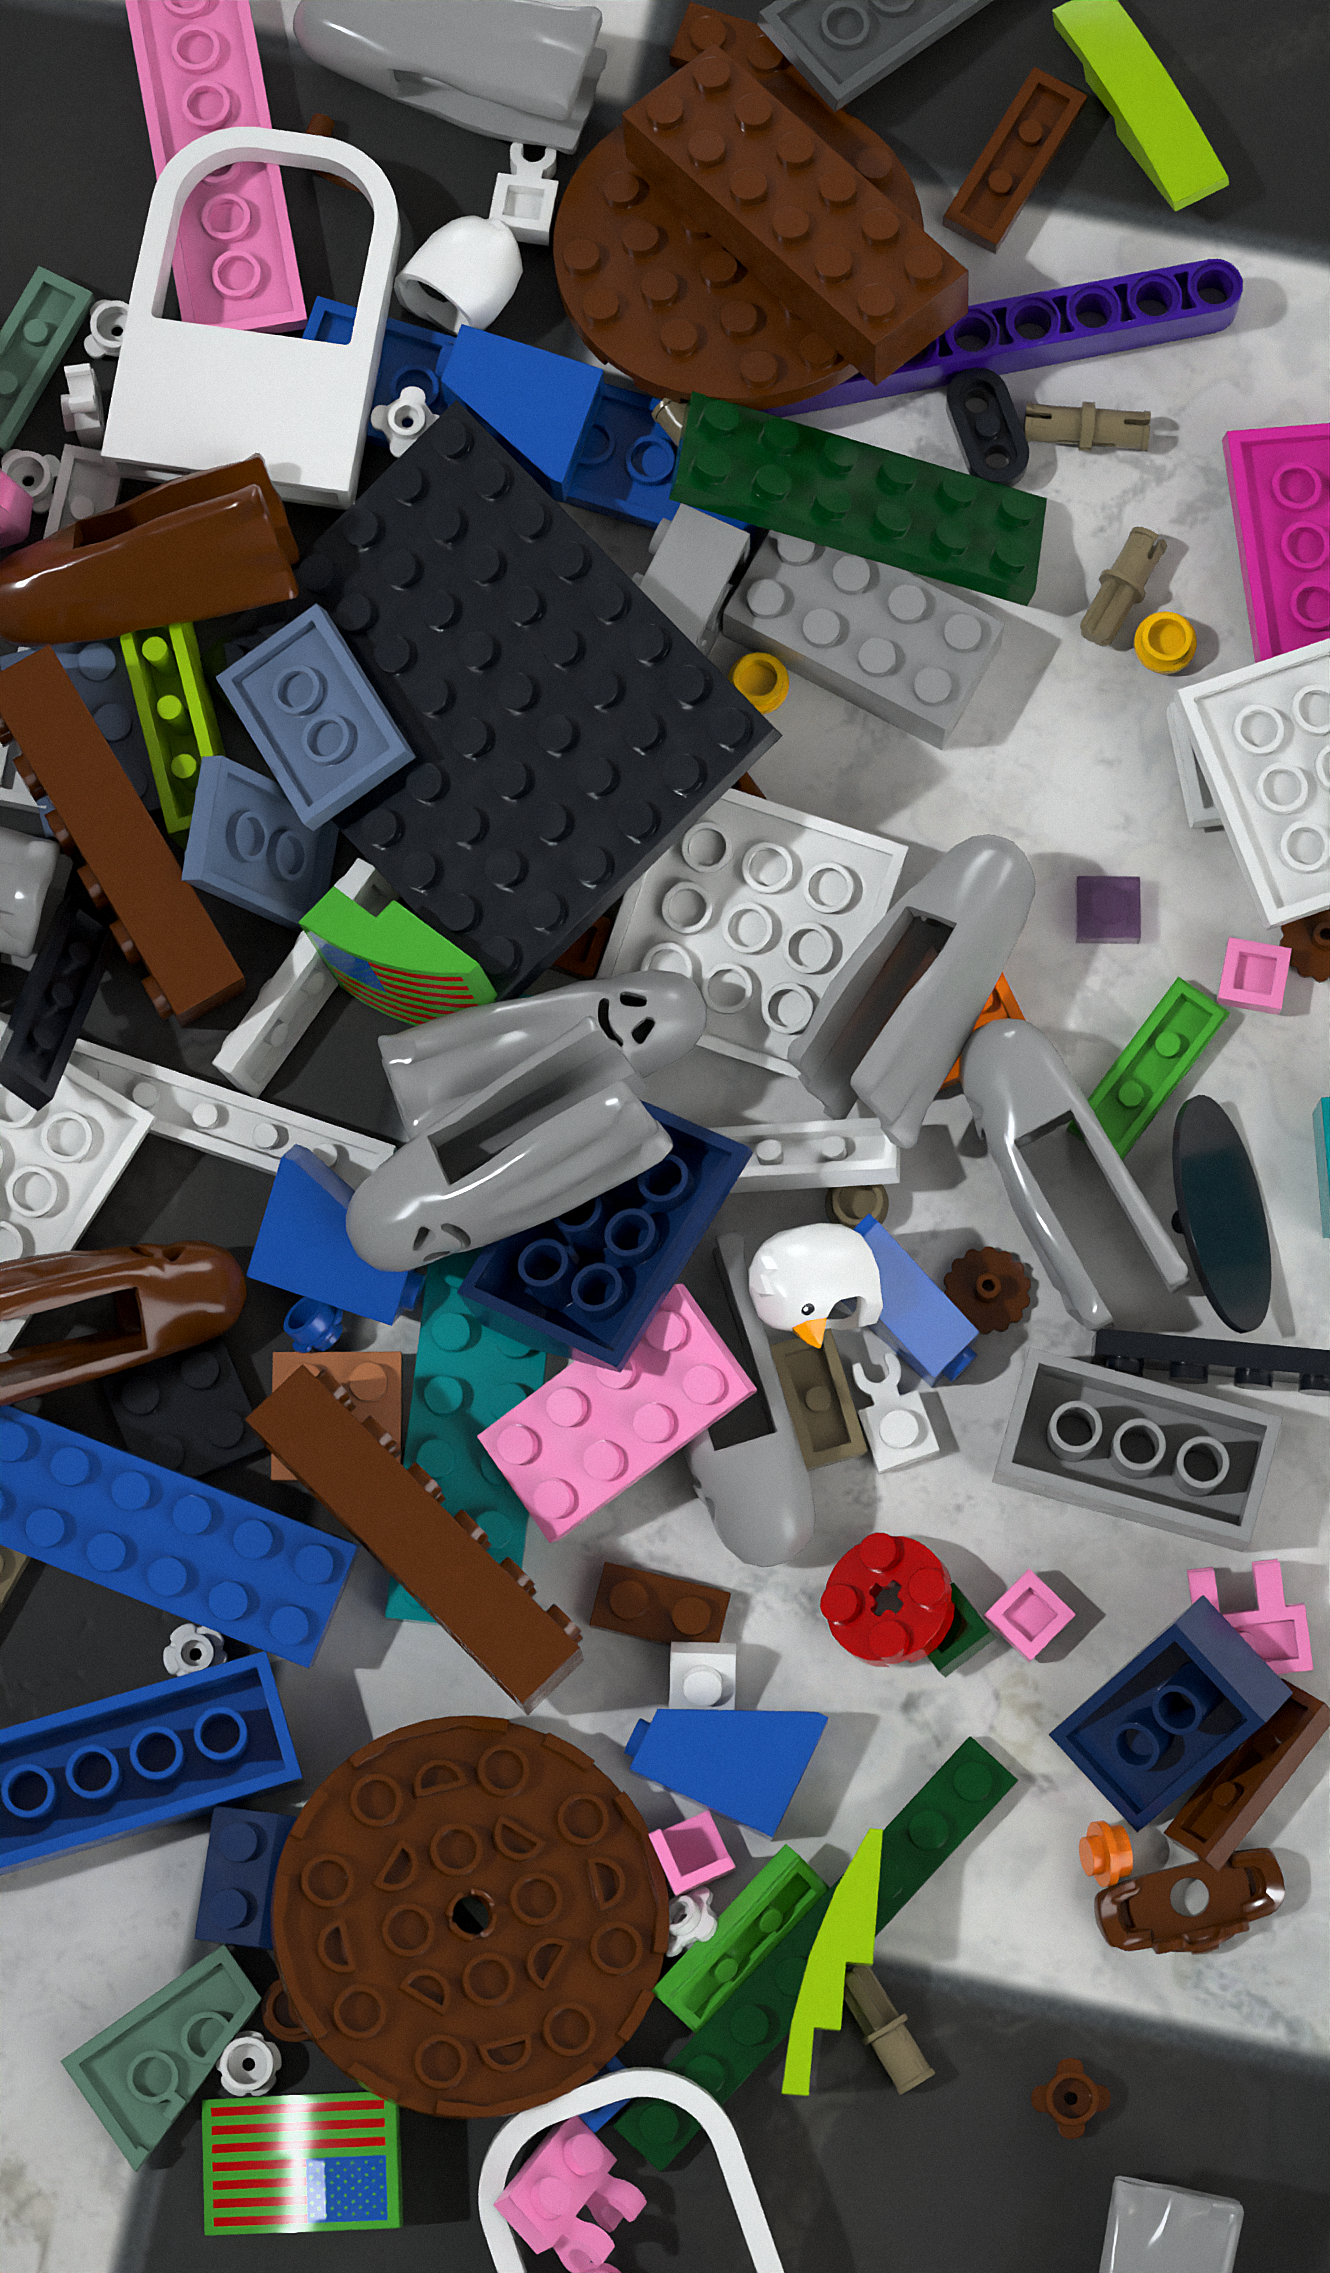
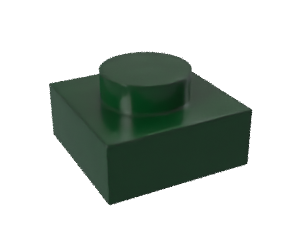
M954 1582L950 1584L952 1588L951 1601L955 1603L953 1622L943 1641L934 1651L927 1655L938 1672L945 1678L997 1638Z

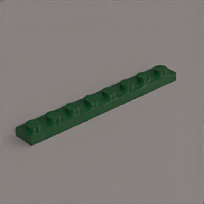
M971 1736L964 1741L883 1830L875 1937L1018 1782L1015 1776ZM843 1875L664 2070L675 2072L694 2081L708 2091L720 2106L729 2099L790 2032L810 1952L834 1892ZM638 2097L612 2127L658 2171L662 2172L703 2126L693 2115L672 2102L654 2097Z

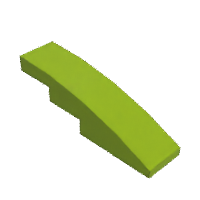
M1071 0L1052 10L1054 26L1082 62L1086 82L1113 116L1117 136L1175 212L1229 185L1228 175L1169 74L1118 0Z
M869 1828L834 1892L810 1952L791 2022L781 2094L809 2096L814 2029L841 2030L846 1964L872 1966L883 1829Z

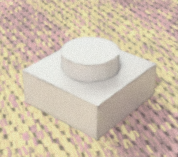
M671 1641L669 1709L735 1710L736 1643Z

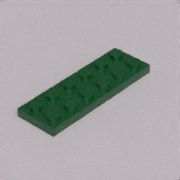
M692 391L685 407L669 500L1026 607L1028 606L1036 592L1047 498L738 404L706 397L705 394Z

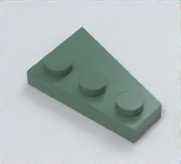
M225 1944L60 2061L135 2172L139 2171L216 2066L225 2048L235 2039L262 2003L263 1997Z

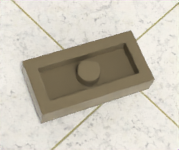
M831 1328L824 1331L820 1349L805 1343L799 1337L770 1345L807 1472L867 1455V1447Z

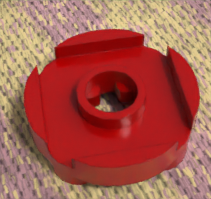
M873 1533L864 1538L861 1544L850 1549L837 1562L828 1578L826 1590L821 1597L820 1608L828 1621L832 1635L851 1655L871 1666L889 1667L887 1664H898L906 1660L910 1663L918 1661L934 1651L943 1641L954 1619L955 1603L951 1601L952 1588L950 1582L952 1583L949 1571L930 1549L908 1537ZM893 1586L902 1587L897 1595L903 1603L901 1609L897 1613L887 1609L881 1616H878L875 1610L879 1604L876 1600L879 1593L884 1589L890 1590Z

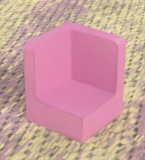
M709 1810L663 1831L657 1829L648 1834L675 1897L685 1895L695 1888L705 1886L736 1872V1867L725 1848Z

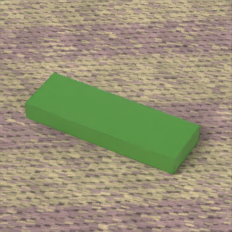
M1179 976L1087 1099L1122 1161L1230 1015V1012ZM1072 1120L1067 1126L1066 1131L1087 1145Z
M785 1844L716 1919L718 1927L715 1934L708 1941L701 1942L697 1940L651 1992L697 2034L830 1887L799 1854Z

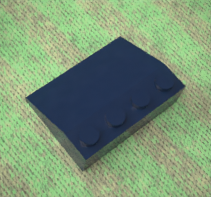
M640 1100L647 1112L670 1135L673 1142V1148L661 1162L558 1217L485 1245L456 1293L477 1321L493 1331L535 1350L621 1373L753 1154L751 1148Z

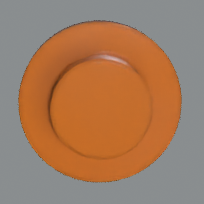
M1104 1820L1091 1822L1088 1826L1086 1837H1082L1079 1842V1856L1082 1868L1087 1876H1094L1101 1887L1115 1886L1119 1878L1128 1877L1132 1873L1133 1853L1128 1834L1120 1824L1109 1826Z

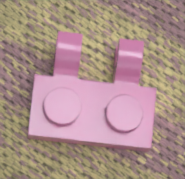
M1278 1559L1252 1561L1258 1608L1222 1612L1221 1615L1276 1674L1314 1670L1305 1604L1285 1605L1281 1568ZM1213 1566L1187 1569L1191 1605L1204 1595L1220 1612Z
M577 2115L554 2124L493 2205L536 2254L552 2247L559 2255L563 2265L571 2273H583L591 2261L597 2266L603 2264L615 2247L612 2239L604 2230L609 2233L612 2232L623 2217L629 2222L634 2221L647 2202L640 2190L633 2184L614 2178L608 2173L617 2159ZM584 2204L589 2208L593 2218L603 2229L576 2217Z

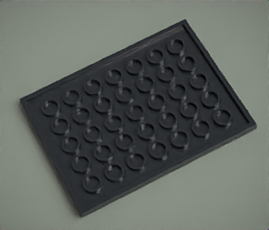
M457 400L300 557L299 562L291 566L299 586V595L291 600L247 610L200 658L205 681L240 719L217 681L216 676L316 603L327 611L416 757L339 812L331 820L424 923L480 964L497 993L494 999L496 1002L518 999L783 736Z

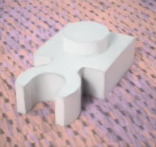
M513 142L510 148V169L512 175L498 173L489 218L493 217L505 222L518 242L549 246L559 196V181L551 180L556 173L557 167L556 149L546 146L545 156L540 161L530 162L523 158V144Z
M90 363L64 366L70 393L61 395V408L66 432L76 431L82 447L95 450L102 449L106 427L101 389L94 369H91Z
M891 1351L885 1353L883 1357L885 1366L888 1369V1377L882 1382L874 1383L869 1381L864 1375L860 1362L852 1366V1381L855 1388L863 1396L870 1398L873 1404L858 1410L857 1417L878 1475L939 1454L940 1451L919 1391L915 1390L901 1396L899 1394L897 1386L901 1377V1366L898 1358Z

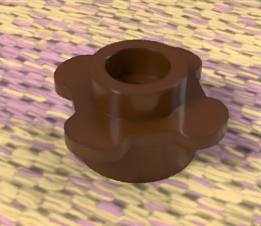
M1066 2058L1057 2064V2073L1046 2085H1039L1033 2089L1031 2104L1036 2111L1046 2112L1058 2124V2132L1061 2136L1067 2139H1076L1084 2134L1085 2123L1096 2112L1107 2110L1111 2102V2095L1106 2086L1095 2085L1084 2074L1083 2064L1079 2060ZM1073 2092L1076 2094L1077 2102L1074 2105H1068L1065 2102L1064 2097L1066 2093Z

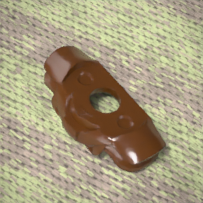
M1254 1848L1238 1850L1231 1854L1218 1872L1202 1861L1197 1860L1129 1878L1117 1883L1115 1886H1110L1098 1892L1094 1898L1095 1919L1103 1938L1111 1947H1117L1130 1952L1152 1948L1156 1954L1167 1952H1190L1191 1955L1207 1954L1219 1949L1220 1944L1229 1940L1235 1934L1249 1931V1922L1274 1913L1282 1905L1285 1897L1284 1879L1277 1859L1271 1849ZM1196 1878L1202 1881L1207 1888V1904L1198 1914L1192 1916L1179 1914L1172 1907L1170 1900L1171 1890L1181 1879Z

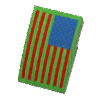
M333 886L298 922L338 982L340 988L364 1004L392 1018L417 1026L462 1009L496 1002L494 999L497 993L480 964L395 900L377 917H374Z
M371 2092L202 2100L205 2235L403 2227L400 2107L398 2105L392 2104Z

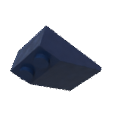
M1202 1595L1048 1735L1138 1833L1264 1725L1293 1692L1210 1601Z
M214 1806L194 1939L219 1945L225 1944L227 1946L273 1951L270 1915L273 1882L279 1857L286 1838L297 1818L296 1816Z

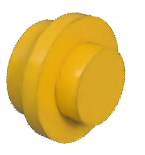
M1167 611L1157 612L1145 618L1138 626L1134 637V651L1138 660L1144 667L1159 674H1172L1184 669L1193 659L1197 647L1196 633L1190 622L1179 614Z
M754 652L740 657L731 666L727 676L730 682L762 715L779 708L788 695V672L779 659L767 653Z

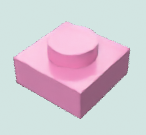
M1229 937L1226 943L1216 1003L1279 1015L1283 1003L1292 948Z
M1028 1569L983 1615V1618L1030 1663L1076 1616V1613L1035 1573Z

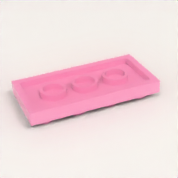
M683 1283L674 1284L621 1373L574 1361L477 1437L549 1543L559 1541L746 1400L757 1389Z

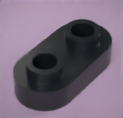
M974 367L963 370L949 384L946 396V412L967 470L972 476L1013 487L1026 473L1029 461V446L1007 386L998 374L989 369ZM972 398H979L985 401L988 407L983 412L974 413L966 407L965 403ZM994 453L1002 454L1007 458L1008 464L1003 468H993L988 465L986 458Z

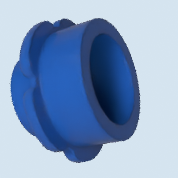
M308 1297L300 1299L290 1309L283 1324L284 1331L294 1340L292 1344L293 1349L299 1353H307L312 1349L315 1352H322L330 1348L342 1333L343 1326L341 1320L343 1318V1309Z

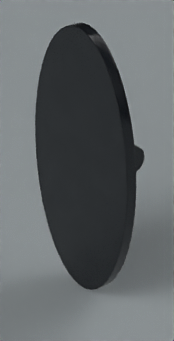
M1197 1095L1182 1104L1174 1126L1172 1164L1178 1210L1172 1215L1171 1226L1176 1233L1184 1235L1198 1280L1216 1314L1231 1330L1240 1334L1248 1333L1257 1329L1263 1323L1268 1311L1271 1295V1253L1265 1212L1250 1159L1232 1121L1215 1100L1206 1095Z

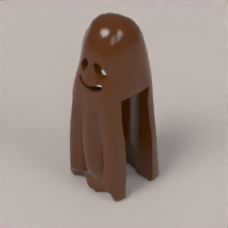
M255 453L243 461L225 464L172 479L121 505L69 523L49 537L15 551L0 561V640L12 646L26 648L45 647L48 644L50 646H57L76 642L99 641L119 637L141 629L195 622L296 598L299 595V586L290 565L299 562L300 551L288 523L282 499L272 485L265 459L260 453Z
M181 1240L170 1244L139 1243V1245L119 1246L100 1250L61 1251L0 1262V1321L112 1293L118 1323L117 1328L0 1353V1407L113 1374L181 1350L198 1346L222 1335L235 1324L244 1307L247 1289L241 1265L227 1249L204 1240Z

